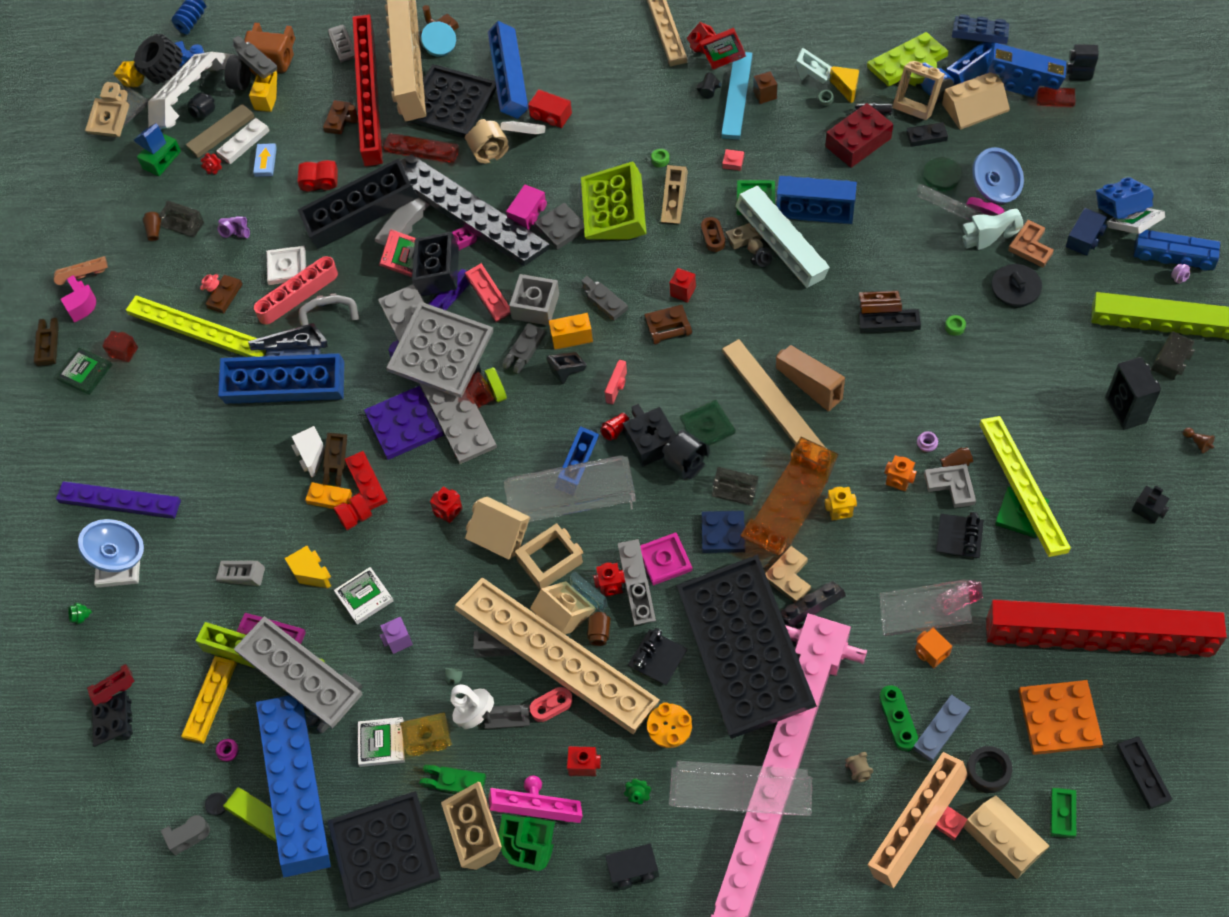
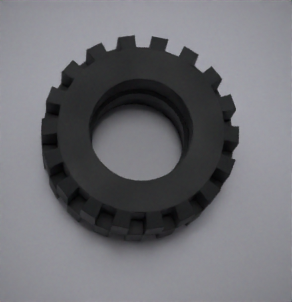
M154 34L139 45L133 60L135 62L134 67L151 82L156 84L164 83L166 80H170L179 70L183 60L181 59L183 53L165 35Z

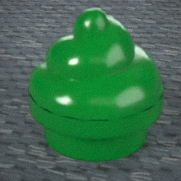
M74 603V605L68 607L70 623L81 624L92 613L91 609H88L81 603Z

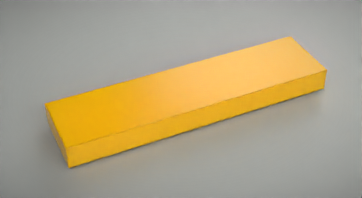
M214 656L181 735L183 739L204 744L237 663L234 660Z

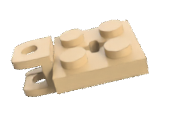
M106 82L100 94L102 99L95 98L85 130L87 133L120 137L130 104L126 102L127 91L120 90L118 83ZM110 114V118L106 121L105 117H108Z

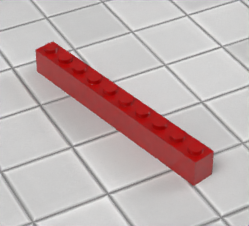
M370 14L354 16L353 33L360 152L364 166L383 164L374 28Z

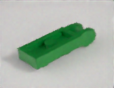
M426 764L423 766L422 771L428 774L439 775L438 781L421 778L419 784L424 787L437 789V791L457 794L477 782H481L484 789L486 774L443 766L440 768L435 765Z

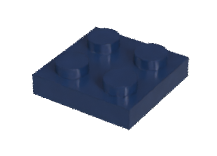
M744 511L702 512V553L745 552Z

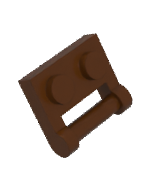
M683 305L644 314L653 344H658L661 340L684 334L686 336L692 335L691 325L688 322ZM676 328V329H673V330H669V331H665V332L658 333V332H660V331H664V330Z

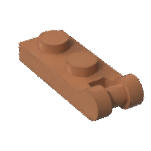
M104 256L58 269L54 273V282L57 285H63L67 278L73 275L76 279H81L91 272H94V274L105 271V268H108L107 260Z

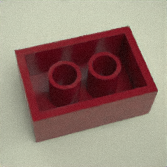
M866 103L826 132L825 147L852 168L892 139L893 123Z

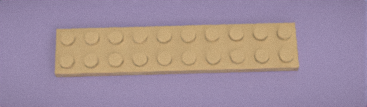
M481 578L455 605V610L632 734L636 732L659 703V699L484 578Z

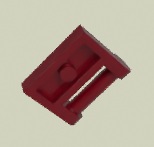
M127 664L122 665L119 671L98 684H92L87 687L90 699L95 706L108 702L112 695L119 691L127 690L135 682L133 673Z

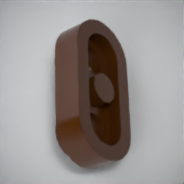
M714 217L705 218L701 222V232L706 247L712 252H719L725 247V237L720 222Z

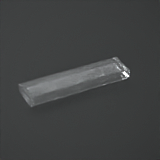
M922 184L916 190L919 198L972 222V216L986 215Z

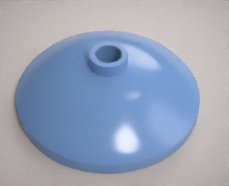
M994 147L982 151L976 157L972 168L973 179L976 187L985 198L1002 204L1008 203L1019 196L1023 188L1024 176L1019 162L1011 153Z
M104 519L92 522L81 531L78 538V550L82 558L92 567L106 572H122L134 567L140 561L144 550L143 541L139 533L128 524L117 520Z

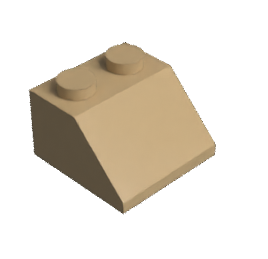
M565 581L542 588L530 609L562 633L568 634L581 625L596 608Z

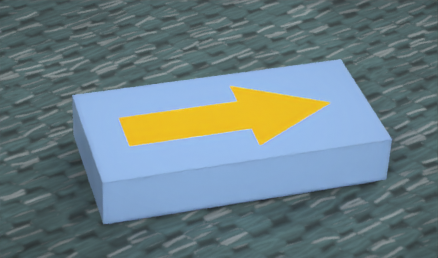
M275 143L257 144L253 171L255 177L273 176L277 149Z

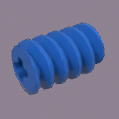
M185 0L179 7V10L175 12V15L172 16V24L181 33L189 34L197 20L204 14L203 9L207 8L203 0Z

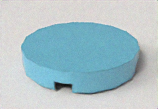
M440 21L432 22L423 29L421 45L430 55L444 57L452 52L455 47L456 35L448 24Z

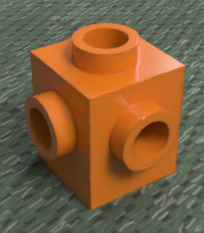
M895 455L892 463L888 462L884 473L887 474L886 485L906 492L909 482H914L917 471H914L915 462L906 457Z

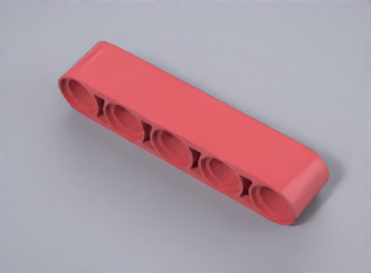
M328 256L320 258L258 300L254 305V310L260 323L267 325L274 322L335 280L338 276V271L334 260Z

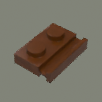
M899 291L859 292L858 300L862 313L902 311Z

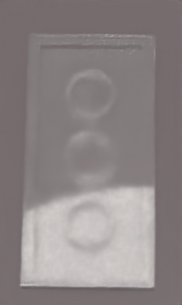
M966 579L879 593L882 633L884 636L972 623L969 588Z

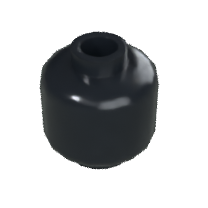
M199 92L188 101V112L195 119H205L215 110L214 99L209 94Z

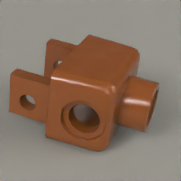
M254 23L252 31L246 32L245 42L253 44L277 65V72H286L294 56L292 47L295 36L292 26H286L284 34L262 32L260 23ZM250 68L251 72L257 76V73Z

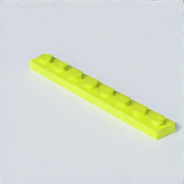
M135 296L126 309L128 315L245 357H260L266 354V350L249 349L248 341L257 338L139 296Z
M1001 417L982 419L979 425L1048 557L1069 553L1071 548Z

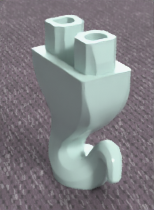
M1010 209L996 216H972V222L963 225L965 235L962 237V241L966 249L974 246L978 250L986 248L994 243L1003 232L1005 238H1010L1023 228L1022 216L1018 209Z

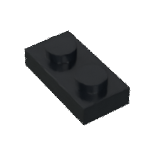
M944 122L907 128L906 132L911 147L948 140Z

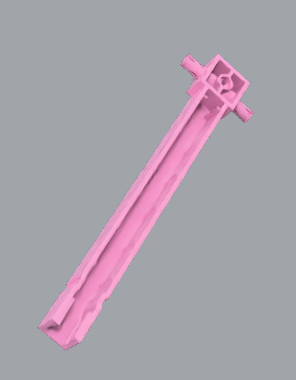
M809 613L803 628L800 630L786 626L791 641L796 642L795 651L817 707L777 722L715 903L714 915H711V917L750 916L829 675H837L841 660L844 658L864 664L867 650L848 645L850 626Z

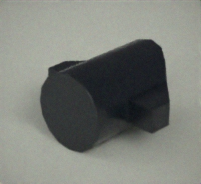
M709 72L705 75L704 80L697 85L696 89L700 91L702 97L710 99L714 97L715 90L721 88L722 84L714 74Z

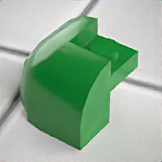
M512 813L502 814L498 837L502 846V854L508 860V863L536 871L543 870L550 860L554 846L551 842L555 821Z

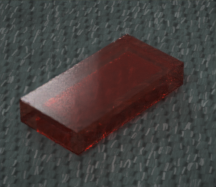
M1039 87L1036 92L1037 105L1075 107V88H1059L1056 90L1048 87Z

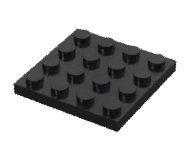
M432 64L423 79L426 117L406 122L465 138L466 134L476 126V123L480 120L497 90L496 81Z
M416 791L328 820L348 906L351 911L441 880Z

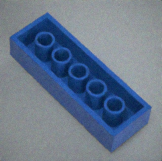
M339 353L220 358L218 396L225 404L344 399V360Z

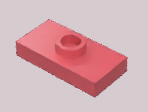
M619 360L605 390L606 403L613 405L619 390L624 388L625 376L627 374L626 361Z

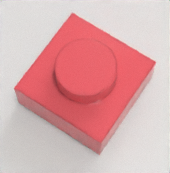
M726 149L722 168L741 171L744 152Z
M948 806L935 825V828L955 841L963 829L967 818Z

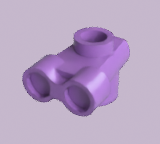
M246 217L221 218L218 222L217 230L222 237L228 238L234 234L240 238H248L250 235Z

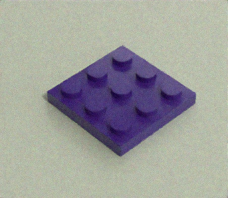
M420 386L364 409L387 460L444 436Z

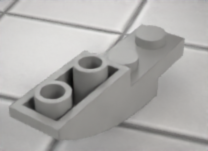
M639 539L618 543L634 626L656 622Z

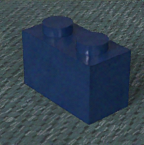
M1084 208L1068 236L1065 247L1088 256L1091 249H1096L1099 242L1098 236H1103L1106 231L1107 225H1105L1107 216Z

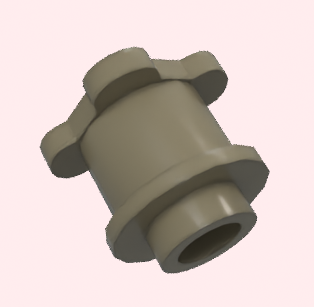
M866 752L848 757L845 760L846 768H850L853 774L851 776L852 780H858L859 783L869 780L873 773V769L869 768L866 757L868 755Z

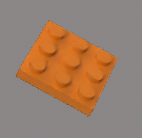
M1088 680L1019 688V696L1033 755L1102 748L1103 741Z

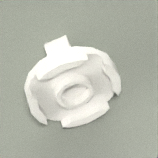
M465 685L453 687L451 692V702L455 706L452 714L453 721L459 727L462 726L463 729L475 727L484 720L482 716L485 712L488 711L490 713L494 704L493 697L485 689L472 691ZM459 693L465 694L462 699L457 698L455 695Z

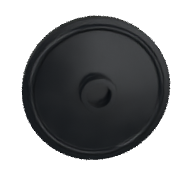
M1010 264L1001 267L995 272L991 287L996 298L1004 304L1023 307L1032 304L1038 299L1042 290V281L1039 275L1030 267L1021 264Z

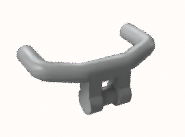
M336 293L325 297L323 295L317 296L316 299L309 301L300 308L301 326L308 325L306 313L316 306L323 307L327 304L334 305L338 303L348 305L351 320L359 319L357 305L353 299L337 295Z

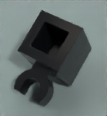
M1145 486L1136 500L1132 512L1155 524L1159 517L1163 519L1168 512L1169 507L1166 505L1170 498L1163 495V489L1155 486L1154 489Z

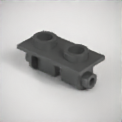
M529 704L493 706L490 713L486 711L483 715L485 729L530 726Z

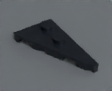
M314 323L248 341L250 350L328 347L327 340Z

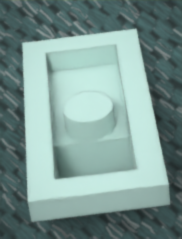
M801 49L795 62L801 81L809 74L824 84L830 75L831 66L806 49Z

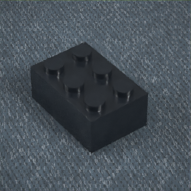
M452 231L415 239L412 282L420 296L457 289L459 246Z
M1142 357L1118 363L1105 398L1123 430L1147 423L1160 394L1161 387L1159 382L1152 376L1150 366L1144 362Z

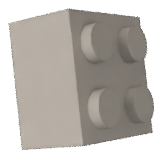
M520 274L509 305L512 319L549 325V320H552L559 297L558 280Z

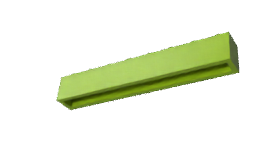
M1096 292L1092 303L1091 323L1122 328L1130 327L1141 330L1174 332L1183 335L1218 337L1229 340V307L1101 292Z

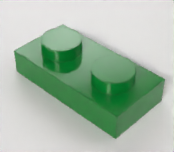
M1051 789L1050 836L1075 839L1076 790Z

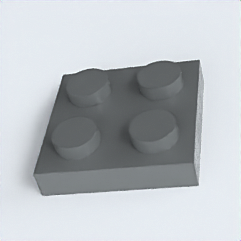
M565 203L534 222L535 227L557 250L584 233V222Z

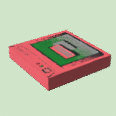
M390 229L379 266L412 277L416 238Z

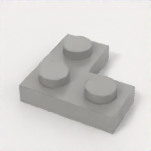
M967 464L924 471L928 492L949 489L954 508L975 505L976 499Z

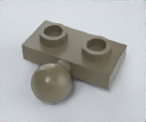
M750 223L726 232V238L733 249L748 244L749 252L755 254L759 248L763 247V243L760 241L763 237Z

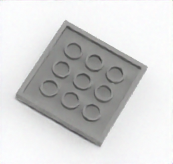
M419 302L387 366V372L462 398L490 340L493 327Z

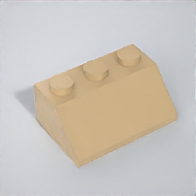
M989 72L949 87L944 91L942 105L960 130L1010 110L1004 84L997 74Z
M477 782L441 802L461 867L475 870L494 861L502 848L481 782Z
M997 796L983 803L967 819L964 825V829L1016 879L1049 848V845Z

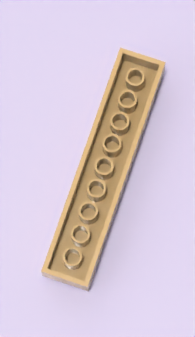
M386 0L385 9L388 14L386 21L389 27L387 28V34L390 39L388 47L391 51L389 59L392 64L389 67L393 77L390 81L394 91H391L394 102L398 103V113L403 115L405 122L426 117L416 0Z

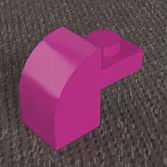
M73 275L67 278L74 292L61 298V301L75 323L88 316L94 310L96 297L89 285L84 286L82 281L77 282Z

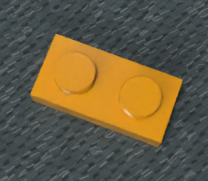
M312 482L305 501L310 505L333 509L340 503L348 504L352 492L351 489Z

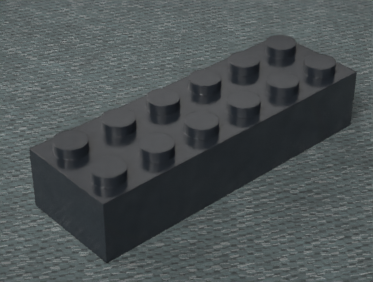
M398 158L298 209V212L309 238L319 249L419 197Z

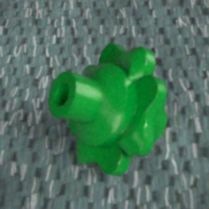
M634 778L632 782L625 784L626 790L624 795L629 797V802L643 804L644 801L650 799L651 787L647 786L646 781H639Z

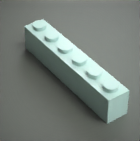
M755 186L739 195L736 203L737 209L806 288L825 278L830 268L826 261L818 255L815 249L803 238L802 234L791 224L789 219L767 197L765 192L758 186Z

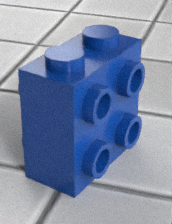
M1130 177L1123 178L1115 184L1104 185L1103 188L1096 190L1098 208L1117 219L1127 218L1130 214L1143 212L1153 206L1152 199L1154 194L1152 189Z

